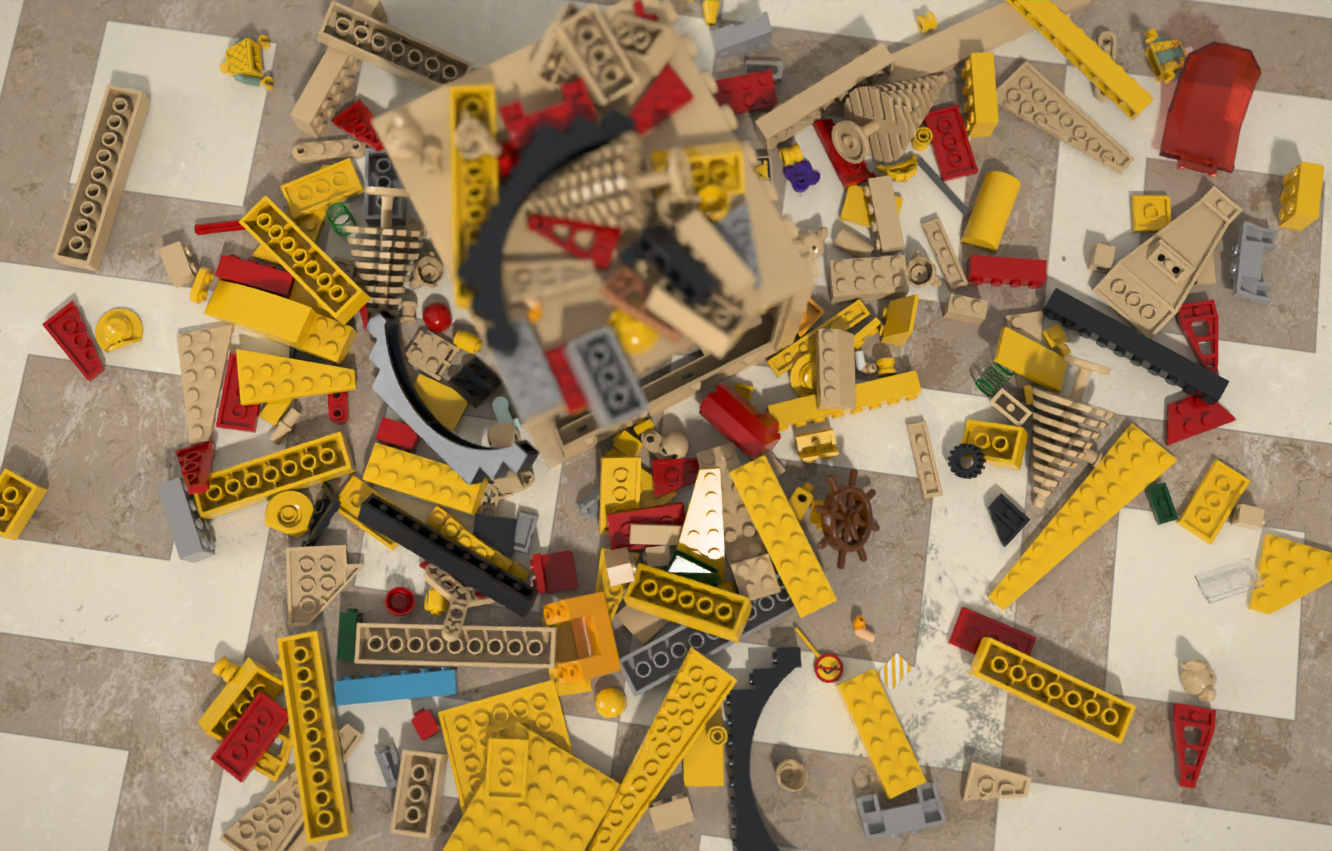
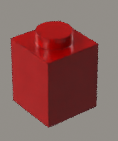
M422 708L415 712V717L411 719L422 741L427 740L442 730L431 709L425 710V708Z

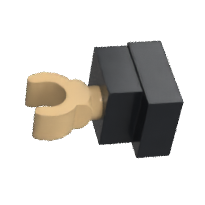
M634 240L619 254V261L632 271L638 267L642 277L648 280L649 276L645 273V270L651 269L653 272H656V268L651 263L644 261V256L634 247L636 240Z

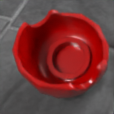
M441 302L430 303L423 310L422 318L430 331L439 333L451 326L453 316L446 304Z
M394 587L388 591L385 597L386 609L394 616L409 614L416 602L412 591L405 587Z

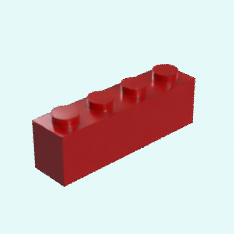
M222 254L215 273L219 280L251 287L289 299L295 278L286 269L282 271L277 270L275 266L270 264L262 266L257 261L251 259L244 261L239 256L229 254V256Z
M971 255L967 260L966 279L967 282H972L973 285L989 283L991 286H1002L1003 284L1009 285L1012 288L1028 286L1030 289H1038L1046 282L1047 260Z

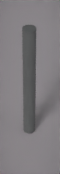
M920 158L917 161L920 168L965 217L969 215L971 211L923 158Z

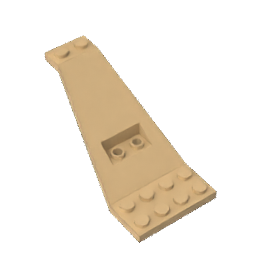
M1213 186L1197 203L1121 259L1092 290L1142 334L1152 339L1179 311L1227 227L1243 209ZM1159 254L1165 255L1163 261L1157 259ZM1175 266L1180 268V271L1176 274L1172 272V268Z

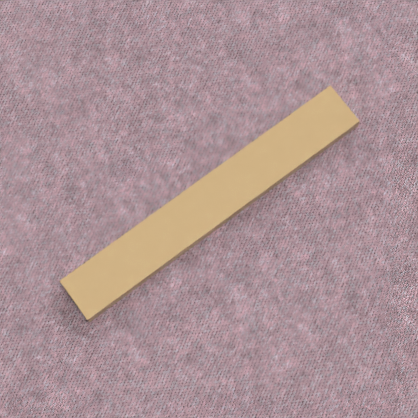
M1050 0L1065 15L1084 8L1092 2V0ZM1005 1L891 54L895 59L893 75L878 84L911 80L930 75L938 76L964 64L971 53L989 52L1036 29Z

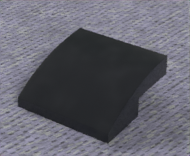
M475 356L463 365L462 370L450 378L447 384L474 408H477L503 383V380Z
M475 515L473 534L506 557L513 558L517 519Z

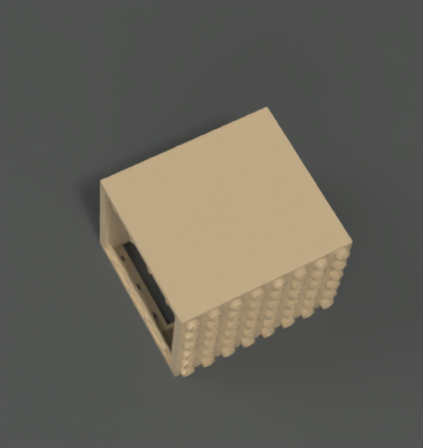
M623 0L600 11L608 28L619 13L635 17L633 3L639 0ZM641 0L644 3L645 12L648 14L653 13V15L654 13L657 14L659 17L658 23L670 26L679 43L658 75L653 77L633 69L640 83L607 105L597 108L587 91L598 116V120L593 123L599 126L605 114L609 115L611 109L629 116L667 64L671 66L693 94L694 100L643 136H640L636 130L633 134L639 139L644 149L637 150V152L647 157L650 170L643 171L640 169V171L646 174L652 173L650 152L671 150L673 147L678 146L687 148L737 141L732 130L737 128L735 116L727 104L718 107L712 94L717 93L714 78L707 68L699 72L692 59L697 57L696 47L688 33L679 36L673 24L678 22V18L670 0ZM542 39L371 120L453 283L449 87L494 85L497 93L498 107L520 100L525 116L565 102L560 88L549 90L532 79L531 63ZM403 111L408 119H411L412 125L422 131L425 141L424 148L437 147L442 149L443 154L440 156L441 174L429 175L421 171L422 166H424L423 153H421L422 159L419 160L416 158L397 159L390 155L389 149L386 146V135L394 127L393 117L397 112ZM498 111V136L500 143L510 140ZM747 140L740 143L743 156L745 193L729 195L730 206L727 213L729 214L747 202L761 277V287L757 290L754 287L750 294L735 305L751 317L742 335L721 358L711 353L685 333L675 345L664 334L660 333L658 340L649 350L633 355L623 353L633 375L636 374L637 376L644 374L645 369L695 344L699 345L704 356L641 387L640 390L650 409L644 414L602 432L593 412L556 429L552 416L566 410L565 405L526 422L525 425L548 469L616 436L618 432L622 433L624 430L636 426L635 424L642 419L648 420L755 366L793 344L796 333L799 331L800 322L803 321L804 311L807 310L808 300L811 299L812 289L815 288L816 280L814 277L820 275V270L815 258L809 251L800 254L793 241L799 237L797 227L789 214L780 217L773 205L774 202L778 201L776 189L768 177L761 180L757 177L752 166L758 164L757 157ZM600 150L586 154L578 159L569 162L568 164L554 172L545 181H552L551 178L557 174H560L563 177V174L561 173L562 171H564L567 168L573 167V165L579 161H584L587 156L599 152ZM507 176L500 180V191L503 185H508L511 180ZM654 187L649 190L654 192L655 203L647 204L644 202L645 205L655 209V218L652 220L645 219V222L652 225L657 224L656 219L659 216L656 208L657 201ZM530 209L519 211L507 238L503 262L578 260L537 233L527 230L532 212ZM543 212L541 214H538L544 217H552L544 215ZM707 220V222H708L710 225H713L714 223L717 222V221H708V220ZM620 225L622 233L609 270L605 271L593 267V284L537 297L541 302L542 318L534 323L528 320L527 322L541 352L581 335L586 336L604 328L617 307L598 291L605 282L624 266L619 261V254L634 240L637 241L641 231L624 229ZM556 226L553 235L567 241L572 229ZM672 226L667 230L675 237L676 227ZM580 231L576 234L574 242L583 250H590L595 234L593 232ZM638 267L633 270L652 291L664 279L657 270L656 272H653L651 269L645 270V273L649 276L648 280L642 277ZM632 290L626 296V298L638 299L646 302L645 299L641 296V294L636 290ZM523 300L505 304L511 323L526 318L527 312L530 311L529 305ZM467 309L485 344L483 336L487 328L493 326L472 316L471 310ZM487 349L488 352H489V354H490V356H491V358H492V360H493V362H494V364H495V366H496V368H497V365H496V363H495V361H494V359H493V357H492V354H491L490 350ZM692 372V374H693L692 377H690V378H688V379H686V380H683L682 377H685V376L689 375V374ZM587 425V430L579 434L577 433L576 430H580Z

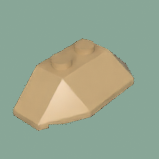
M571 2L564 6L549 25L531 63L532 79L549 90L560 88L562 84L575 82L578 77L577 72L551 30L582 11Z

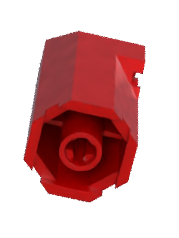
M724 382L717 385L715 388L718 391L714 394L710 392L699 406V414L731 443L733 442L746 456L758 457L772 450L781 439V434L778 432L779 422L768 412H759L728 383Z

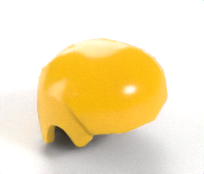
M715 184L707 185L699 190L698 196L701 197V201L696 203V209L708 221L722 219L728 213L730 206L729 195L724 187Z
M606 688L601 690L596 696L595 707L597 712L605 718L618 717L627 708V698L625 693L618 688Z

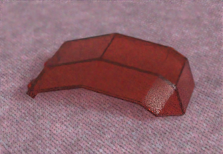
M1212 41L1188 53L1167 112L1159 156L1177 160V169L1183 170L1185 168L1206 173L1210 177H1215L1217 170L1233 172L1240 130L1253 91L1262 73L1251 49Z

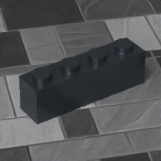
M661 222L641 230L634 247L693 308L712 300L720 283Z

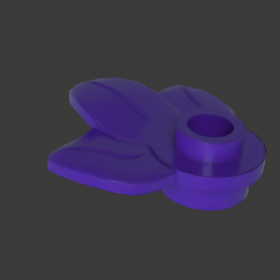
M807 160L800 161L796 167L788 165L784 169L785 178L791 182L794 191L798 193L805 192L811 185H816L821 176L818 172H812V165Z

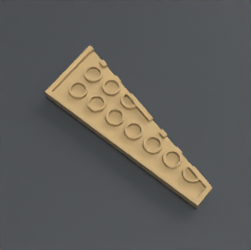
M349 723L338 731L343 765L365 735ZM296 770L269 792L255 807L251 808L246 815L233 824L219 839L235 851H284L304 823Z

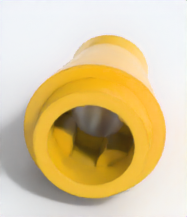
M704 0L702 6L705 25L715 26L720 3L718 0Z

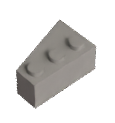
M767 11L763 12L762 17L751 20V17L745 19L746 23L737 26L733 23L712 31V42L716 58L728 59L734 55H746L753 51L762 52L769 48L772 29Z

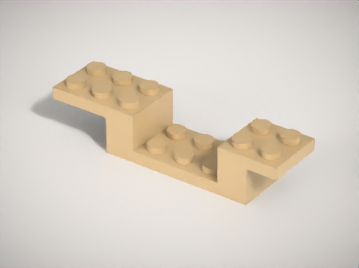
M734 443L696 453L700 468L720 467L724 553L739 595L750 598V601L780 593L769 553L766 554L762 539L729 472L741 467Z

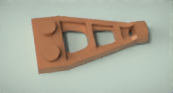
M624 265L601 286L598 292L615 307L664 334L675 345L684 333L664 319L659 321L648 315L646 311L649 308L646 307V304L643 307H639L627 300L626 296L632 290H636L645 299L647 304L653 291L642 278Z

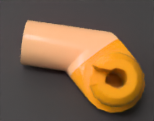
M537 297L523 300L530 307V311L526 314L527 320L531 323L539 321L542 318L540 300Z
M858 615L853 619L855 634L872 643L876 634L866 629L865 618Z

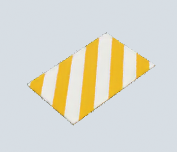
M896 653L877 673V676L892 690L913 668Z

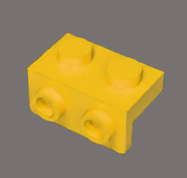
M833 428L795 435L798 457L801 462L813 463L816 459L823 458L824 460H829L839 455Z

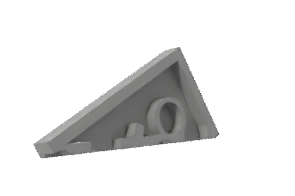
M745 202L711 226L756 277L754 287L757 290L761 287V277L752 234L749 206Z

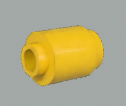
M458 330L453 340V344L457 345V348L473 355L476 352L479 353L483 346L481 337L465 330Z

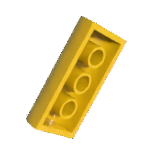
M990 171L985 174L960 241L996 254L1021 187V183L1017 178L999 171Z

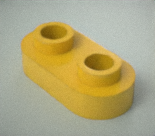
M201 267L190 292L191 302L201 304L202 301L206 300L207 289L214 279V274L210 268Z

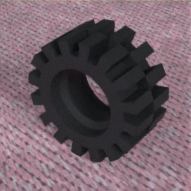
M962 443L959 444L960 446H955L954 451H950L952 455L951 457L948 456V460H950L948 466L951 467L950 471L960 478H976L977 474L981 475V470L986 467L983 466L986 463V459L983 458L985 454L975 445ZM970 454L973 457V465L965 469L961 466L960 460L963 455Z

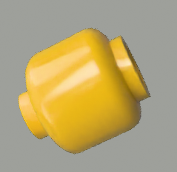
M431 587V590H428L425 594V610L435 617H441L442 613L448 612L450 602L434 587Z

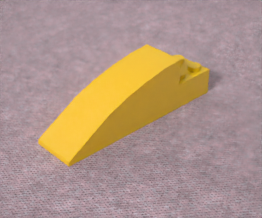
M222 280L218 281L204 312L207 316L231 325L233 324L236 327L288 347H294L299 351L343 367L357 335L353 327L319 315L309 306L258 289Z

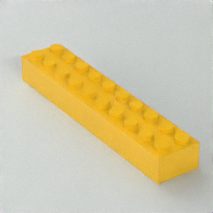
M494 85L449 87L454 302L458 309H471L469 307L470 301L475 294L478 295V293L458 284L455 273L458 265L461 262L464 263L468 257L466 253L470 244L477 241L479 237L477 233L482 223H487L491 206L493 204L497 205L500 199V178L497 175V155L492 156L486 152L475 159L463 156L459 151V146L455 143V131L462 124L464 119L463 113L465 112L471 114L475 120L480 121L489 130L491 141L499 143L498 102Z
M313 631L278 638L277 643L307 844L353 834L323 632Z

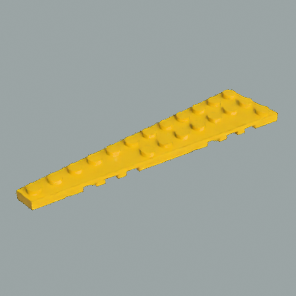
M1133 423L1129 424L1101 458L1099 464L1091 470L987 598L1001 610H1005L1172 466L1177 459Z
M692 647L587 851L619 850L738 681Z

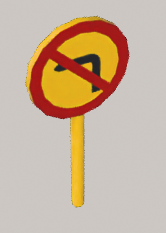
M795 627L794 630L818 658L814 665V672L817 678L825 683H834L839 680L844 670L840 658L830 653L820 655L803 633Z

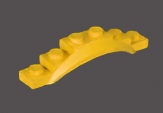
M437 505L426 520L427 523L436 528L440 533L520 580L526 582L532 572L517 561L511 560L475 536L441 506Z

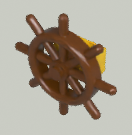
M855 468L850 470L848 485H838L835 476L832 474L828 475L827 480L831 491L826 496L825 501L812 500L809 524L816 525L817 529L822 530L824 537L818 543V548L824 549L829 544L834 550L839 551L838 569L845 567L847 552L857 551L859 559L862 562L866 561L867 555L863 546L867 542L871 530L875 532L880 530V526L873 523V512L870 500L876 495V491L870 489L865 493L856 486L858 471ZM845 494H847V496H846V503H845L844 498H843V496H844Z

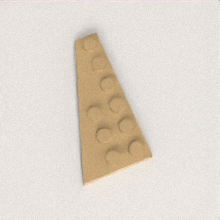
M233 324L176 334L190 445L212 441L216 422V410L220 402L219 395L224 383L228 352L232 344L231 337L235 329Z

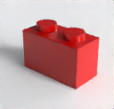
M383 417L375 439L382 445L397 447L398 450L407 453H415L421 437L409 425Z

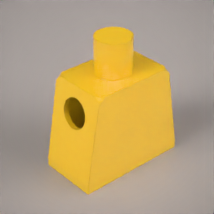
M804 482L801 488L797 487L788 501L798 522L801 521L814 498L811 494L814 486L807 482Z

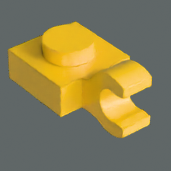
M1059 323L1042 331V337L1050 350L1056 348L1058 354L1063 357L1065 354L1069 355L1071 353L1070 348L1065 344L1068 338Z

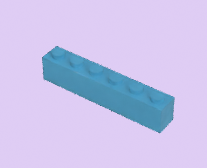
M452 666L440 667V671L432 672V668L420 669V673L412 674V670L400 671V675L392 676V672L380 673V677L364 674L360 675V679H353V676L340 677L341 681H335L336 706L459 694L457 670H452Z

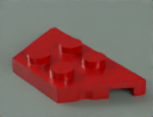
M1195 395L1175 401L1167 405L1166 414L1168 419L1166 421L1167 439L1165 440V445L1168 446L1236 421V418L1218 402L1214 405L1205 404Z

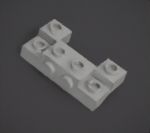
M1243 222L1239 225L1238 242L1232 248L1231 256H1233V263L1229 269L1231 281H1233V297L1248 299L1247 302L1265 305L1271 302L1272 298L1268 297V293L1273 284L1260 282L1259 280L1261 279L1264 250L1272 252L1276 249L1277 245L1273 243L1274 236L1278 234V230L1263 228L1249 222Z
M925 782L914 787L917 796L916 802L882 809L879 807L876 793L855 797L865 839L869 840L889 835L890 838L901 837L903 832L909 831L910 834L922 832V828L946 824L936 782Z

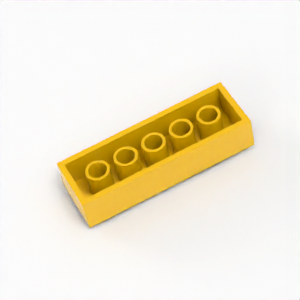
M378 443L374 445L362 478L368 483L473 516L477 515L488 483V479L485 477L482 483L469 485L463 481V478L456 471L450 468V465Z
M638 563L637 573L633 575L635 581L630 582L624 596L628 607L739 643L752 609L750 598Z
M869 669L835 685L886 797L891 799L927 782L875 670Z

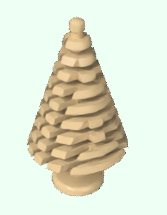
M945 74L938 76L930 75L928 77L924 76L911 80L907 79L854 89L849 93L850 98H846L845 120L838 122L832 130V141L835 149L841 157L853 164L862 162L867 158V155L870 157L872 153L877 161L882 162L883 159L884 162H892L893 159L896 161L903 155L910 144L911 139L924 121L926 114L929 113L933 106L932 103L937 100L943 90V85L947 83L948 77Z
M625 133L618 140L609 143L613 148L605 146L599 152L587 156L584 161H579L573 167L562 171L563 177L557 174L551 178L552 181H545L540 184L539 189H536L530 195L520 211L530 209L535 214L543 212L544 215L552 217L556 214L558 218L567 219L568 216L571 220H583L584 222L606 226V223H609L612 227L620 228L621 225L624 229L641 231L653 226L645 222V219L652 220L655 218V209L644 204V202L647 204L655 203V195L653 191L649 190L650 188L671 183L676 197L681 202L691 201L693 183L689 161L681 146L673 147L668 157L669 170L646 174L640 171V169L643 171L650 170L647 157L637 152V150H644L639 139L633 133Z
M365 186L366 194L378 195L382 199L380 228L344 226L345 232L380 234V240L364 238L347 239L349 244L380 246V251L350 249L352 256L380 258L379 262L354 261V265L357 268L379 269V274L357 273L359 279L379 281L378 285L361 284L363 291L379 292L378 296H369L371 299L367 303L378 304V308H368L369 314H372L374 309H389L396 315L398 309L387 308L388 304H400L402 298L388 297V293H405L406 287L391 286L389 281L409 282L411 276L389 274V271H413L415 265L390 263V258L418 260L419 254L391 252L390 248H422L424 243L393 241L391 236L426 237L428 232L392 229L394 197H409L406 189Z
M1065 354L1064 362L1079 368L1070 397L1033 387L1034 395L1066 406L1064 408L1047 402L1033 400L1034 407L1063 417V419L1033 412V419L1059 428V430L1033 424L1035 432L1055 439L1054 442L1049 439L1033 436L1034 444L1052 450L1048 452L1033 448L1034 456L1048 461V464L1033 461V467L1045 472L1044 475L1033 473V479L1041 483V486L1033 485V492L1037 493L1033 502L1035 507L1044 508L1046 498L1048 496L1053 497L1056 493L1049 489L1050 486L1058 488L1063 483L1055 479L1054 475L1068 478L1071 474L1067 470L1057 467L1058 465L1075 468L1078 465V462L1063 457L1062 453L1081 459L1086 455L1085 452L1065 444L1070 443L1088 449L1094 445L1093 442L1069 433H1077L1098 439L1101 433L1075 424L1073 421L1106 429L1109 425L1108 422L1077 411L1081 410L1111 419L1116 417L1117 413L1081 401L1090 374L1097 372L1108 375L1112 368Z

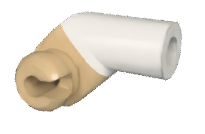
M863 351L854 352L856 368L865 375H873L877 370L876 365L865 361Z

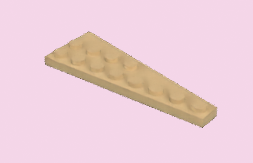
M1028 61L1023 63L996 89L998 106L1121 174L1135 160L1134 157Z

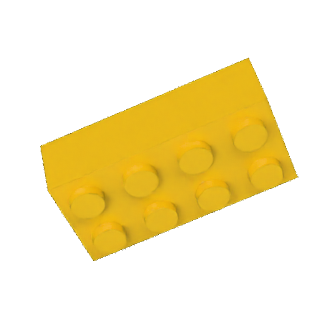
M993 52L971 53L968 60L965 61L964 68L961 69V79H964L962 95L965 96L966 100L963 111L964 114H967L965 129L968 131V137H990L999 123Z

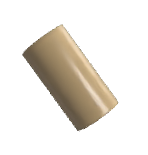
M844 227L833 243L855 258H868L875 249V246Z

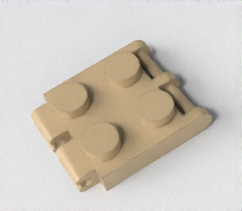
M420 330L413 341L418 346L410 345L404 356L409 359L407 361L409 364L440 382L442 379L441 375L447 367H450L452 358L456 353H459L460 349L429 330L426 333ZM453 350L452 353L450 354L449 358H448L447 361H446V360H445L446 357L448 356V354L450 353V351ZM444 364L441 370L439 371L438 375H436L441 365Z

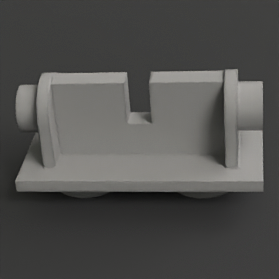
M600 487L576 505L587 520L600 511Z
M391 744L374 752L388 790L397 786L401 764L395 747Z

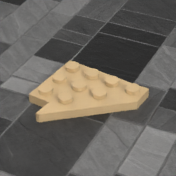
M347 544L286 547L288 627L309 626L364 567V563L347 564Z

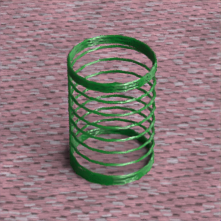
M335 203L328 208L326 217L334 231L341 236L350 235L352 232L345 233L343 228L348 221L353 226H356V221L348 207L342 203ZM332 206L338 209L336 211L339 212L335 218L332 216L335 212L332 213L329 210ZM349 215L344 223L334 224L339 216Z
M996 362V367L998 366L1001 369L1000 371L1006 374V376H1013L1015 374L1014 371L1010 373L1009 370H1005ZM988 374V376H989L992 380H994L995 382H997V380H996L994 377H992L990 374ZM978 378L975 381L976 386L982 393L989 397L995 396L996 393L982 378ZM978 382L980 383V385H981L983 388H985V387L982 385V384H984V385L990 390L989 392H991L993 395H990V394H988L986 391H984V390L979 386Z

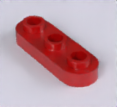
M348 391L339 392V398L334 397L336 393L328 394L329 419L337 425H342L349 419ZM337 411H341V415L339 417L335 416V413Z

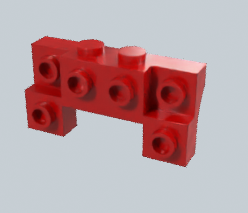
M582 78L560 86L565 102L525 116L520 100L498 107L505 130L508 132L514 150L530 145L533 131L535 128L539 129L542 122L565 133L569 122H574L577 115L591 122L598 120L596 110L589 98Z

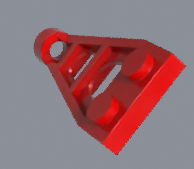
M535 213L531 214L527 225V230L537 233L578 260H593V267L605 271L609 270L622 233V228L612 227L608 223H606V226L584 222L583 220L576 221L568 218L544 217ZM556 226L572 229L567 241L553 235ZM588 231L595 234L590 250H583L575 244L574 239L578 232Z
M1214 299L1182 304L1176 315L1184 336L1200 366L1219 375V317ZM1206 321L1208 323L1207 336L1198 337L1192 329V323ZM1209 341L1211 344V354L1203 355L1198 343Z
M1174 703L1172 727L1180 772L1179 786L1196 789V783L1215 731L1216 710ZM1186 726L1201 729L1202 735L1198 744L1192 745L1186 742L1184 734ZM1187 748L1198 752L1194 765H1188L1185 762V749Z

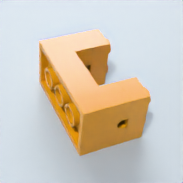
M604 591L543 605L544 618L547 625L570 620L578 656L577 660L556 665L560 685L621 670Z

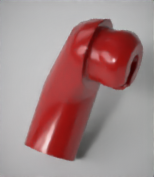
M639 0L633 3L635 17L656 23L659 22L657 14L654 13L653 15V13L648 14L645 12L643 1Z

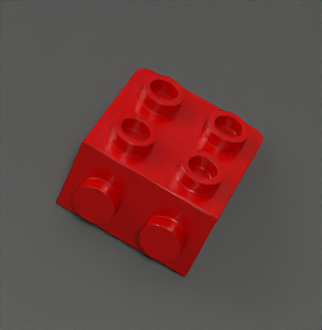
M572 551L545 555L540 553L532 554L533 559L529 560L530 569L535 572V579H532L533 587L539 590V595L577 589L578 583Z

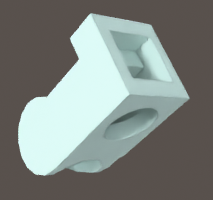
M505 397L494 399L492 406L498 423H513L517 430L522 429L518 418L512 419L510 413L511 406Z

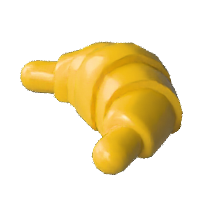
M911 155L907 161L891 166L877 165L876 170L883 173L884 176L890 175L893 182L905 183L917 173V157Z

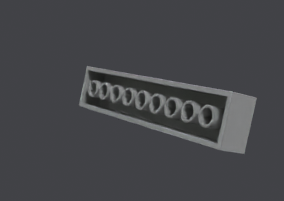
M779 574L776 575L781 592L751 601L752 609L740 640L796 610ZM682 625L619 659L621 671L636 697L677 675L691 647L708 658L736 642Z

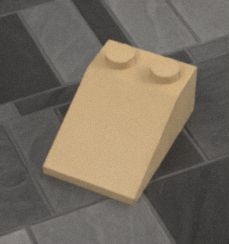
M622 13L617 15L609 27L632 69L653 77L658 75L679 44L670 26Z

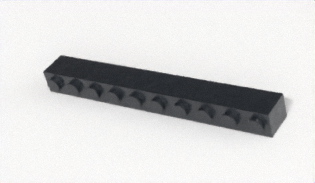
M1057 288L1053 291L1042 310L1048 319L1057 320L1062 323L1063 327L1079 332V335L1083 338L1092 339L1098 346L1112 350L1116 356L1127 358L1133 365L1147 369L1151 375L1162 377L1168 384L1182 388V391L1186 394L1199 397L1200 401L1205 404L1214 405L1218 402L1230 382Z
M374 493L362 502L357 519L523 618L533 607L539 592L536 588Z

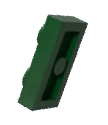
M1166 482L1145 488L1157 525L1178 519Z

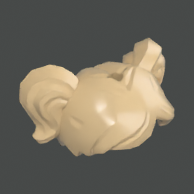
M403 111L397 112L393 117L394 127L386 135V146L389 149L390 155L397 159H422L421 153L425 146L422 131L412 125L411 119H408Z
M464 112L462 124L455 131V143L459 146L461 154L472 159L486 152L492 156L500 154L502 152L501 146L497 142L491 141L489 130L480 121L475 120L471 114Z
M670 187L657 200L656 208L659 212V216L656 219L657 224L661 222L666 229H670L672 226L676 227L677 224L696 210L695 203L701 201V197L693 191L691 201L681 202L676 197L673 188Z
M819 227L818 230L806 229L800 232L799 237L793 241L800 254L809 251L816 259L825 252L824 241L827 239L829 231L826 227Z
M916 249L912 255V260L906 267L909 283L917 288L925 287L929 284L933 287L941 286L942 280L936 275L935 265L928 257L923 256Z
M425 251L423 256L416 262L413 269L414 278L409 283L411 289H419L422 286L435 288L438 282L442 280L444 268L434 258V251Z
M1189 659L1187 663L1181 662L1180 664L1184 669L1180 674V681L1184 690L1191 695L1198 696L1202 702H1212L1216 696L1214 686L1217 682V677L1211 666L1199 659Z

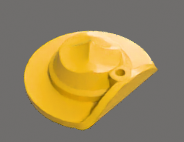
M627 298L629 302L639 307H643L646 304L642 300ZM619 308L615 310L604 328L610 326L622 352L625 354H640L649 350L656 343L660 335L659 331ZM650 309L646 311L648 315L660 321L659 315Z
M114 309L107 312L100 318L95 329L96 341L106 353L139 342L143 336V325L140 318L127 309Z
M808 353L801 356L791 368L790 383L800 398L817 394L816 353Z
M291 490L280 492L266 506L265 525L296 538L302 537L309 530L307 527L314 511L313 505L300 492Z

